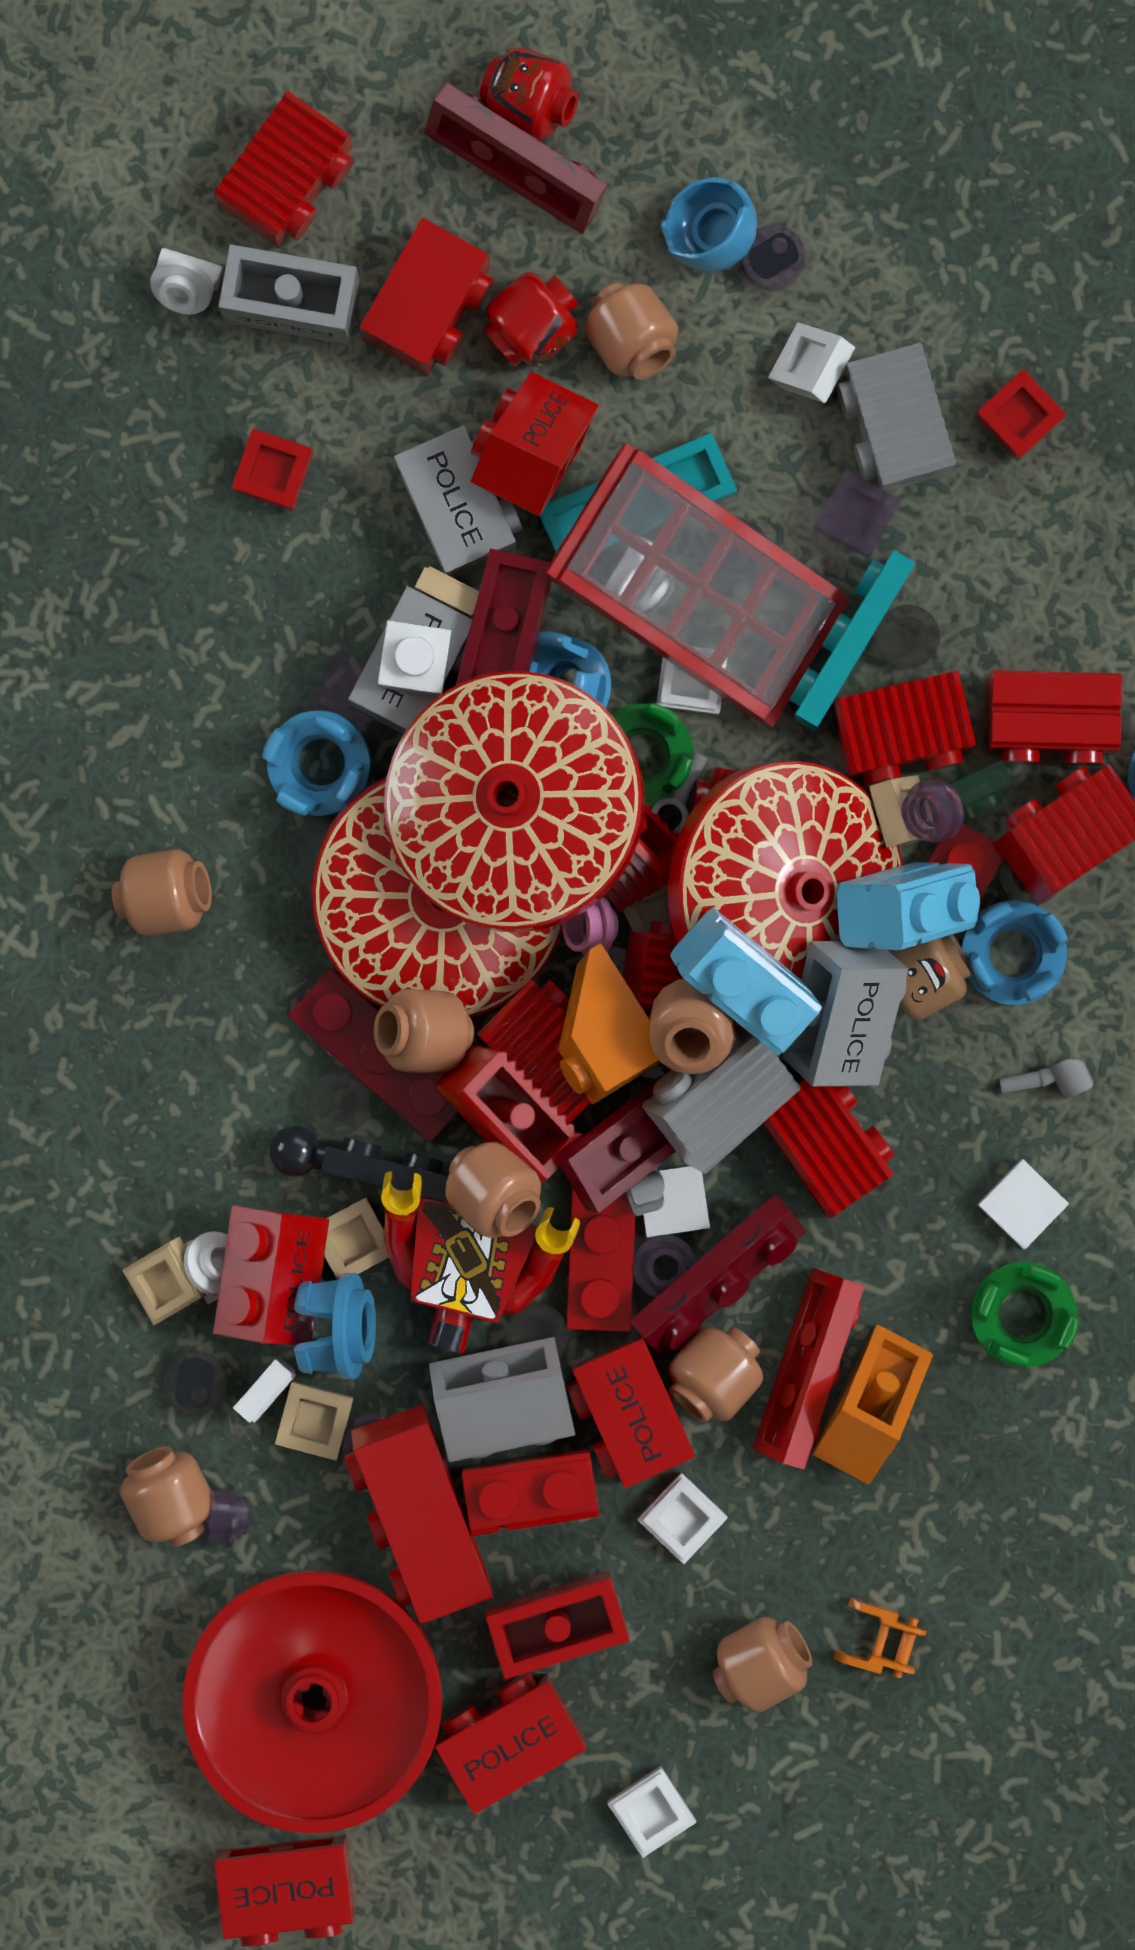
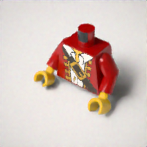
M388 1171L384 1176L381 1194L382 1204L385 1207L384 1244L396 1281L403 1288L411 1291V1301L436 1307L427 1344L460 1353L465 1352L473 1317L498 1323L502 1314L513 1315L521 1313L551 1284L564 1252L568 1251L572 1246L580 1227L579 1219L575 1218L569 1230L560 1231L555 1229L549 1221L554 1208L548 1207L544 1211L538 1225L531 1223L524 1231L515 1236L487 1238L474 1231L450 1207L448 1202L422 1197L423 1181L421 1175L414 1173L413 1188L408 1191L397 1190L391 1184L392 1171Z

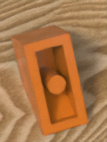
M601 943L591 948L577 964L558 1051L564 1058L560 1061V1067L567 1082L578 1094L585 1092L592 1105L660 1063L651 1049L648 1034L650 1020Z
M877 1324L828 1415L812 1455L869 1485L900 1440L933 1353Z

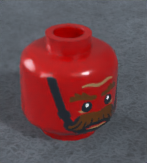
M524 47L509 50L503 57H494L484 73L480 87V99L485 102L488 109L530 136L539 137L540 140L550 137L559 125L563 127L569 125L575 115L579 100L578 91L572 89L571 71L566 64L558 59Z
M525 272L489 302L486 313L490 323L483 329L515 367L522 361L529 366L538 367L544 364L577 334V321L571 314V311L579 305V302L556 275L545 282L536 273Z

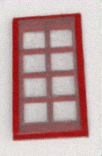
M624 443L620 447L543 573L558 586L767 727L775 725L790 697L850 600L835 586L628 443Z

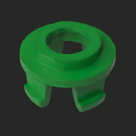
M655 703L627 705L611 713L627 737L646 734L659 741L664 749L665 762L662 770L657 776L649 780H643L645 805H650L653 808L658 801L668 798L672 789L677 791L687 779L693 760L690 759L694 753L692 739L680 718L668 708Z
M1014 1262L997 1268L981 1282L974 1294L971 1305L972 1328L980 1345L996 1360L1014 1367H1035L1053 1360L1064 1349L1067 1350L1071 1346L1079 1327L1076 1302L1069 1286L1056 1272L1037 1263ZM1020 1290L1029 1291L1037 1295L1043 1302L1046 1311L1045 1322L1040 1331L1024 1338L1015 1337L1006 1332L999 1318L1000 1305L1005 1297L1012 1292Z

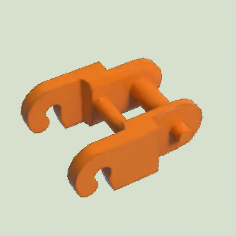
M851 1597L848 1603L849 1607L879 1617L881 1625L872 1653L870 1652L866 1658L857 1655L851 1656L846 1654V1652L836 1649L832 1658L880 1675L883 1666L894 1669L892 1676L901 1678L903 1672L914 1674L916 1669L908 1664L916 1635L926 1636L927 1630L917 1627L919 1620L909 1617L908 1623L898 1621L899 1614L897 1611L873 1603L867 1604ZM890 1627L903 1631L895 1660L881 1656Z

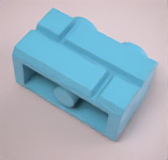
M913 862L841 882L839 888L836 889L839 934L844 947L871 948L875 946L876 949L903 950L916 946L917 943L922 944L974 928L976 922H978L980 895L976 887L975 871H973L971 864L946 863L939 865V863Z
M714 907L702 916L670 954L681 976L702 994H707L715 1005L777 1055L785 1052L814 1020L822 1008L806 983Z

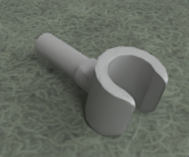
M695 751L690 758L693 760L691 771L683 785L677 791L672 789L668 798L661 799L651 809L652 813L658 814L661 810H669L675 814L678 824L674 831L677 837L688 818V810L685 806L690 798L694 782L698 779L708 760L707 757Z
M1077 1058L1066 1059L1049 1068L1040 1069L1037 1072L1000 1078L1002 1093L1044 1087L1056 1082L1063 1100L1082 1093L1093 1086V1080L1086 1064Z
M657 1167L626 1191L634 1216L657 1211L664 1205V1179L660 1171L657 1170Z

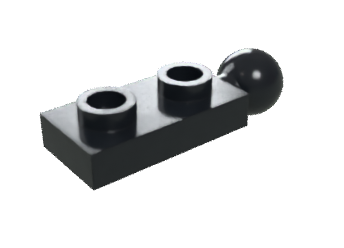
M301 1126L285 1127L278 1131L271 1140L269 1147L270 1160L273 1166L284 1175L299 1177L315 1169L324 1173L383 1187L385 1173L392 1171L391 1184L397 1190L408 1191L413 1188L414 1173L421 1175L423 1181L422 1197L447 1202L445 1189L449 1175L441 1174L444 1161L406 1152L404 1164L379 1158L380 1145L344 1137L341 1149L319 1144L316 1136L310 1130Z

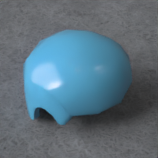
M711 177L690 182L673 198L666 218L660 224V228L668 246L667 252L686 267L707 274L730 269L747 255L756 238L757 213L749 194L738 183L723 178Z

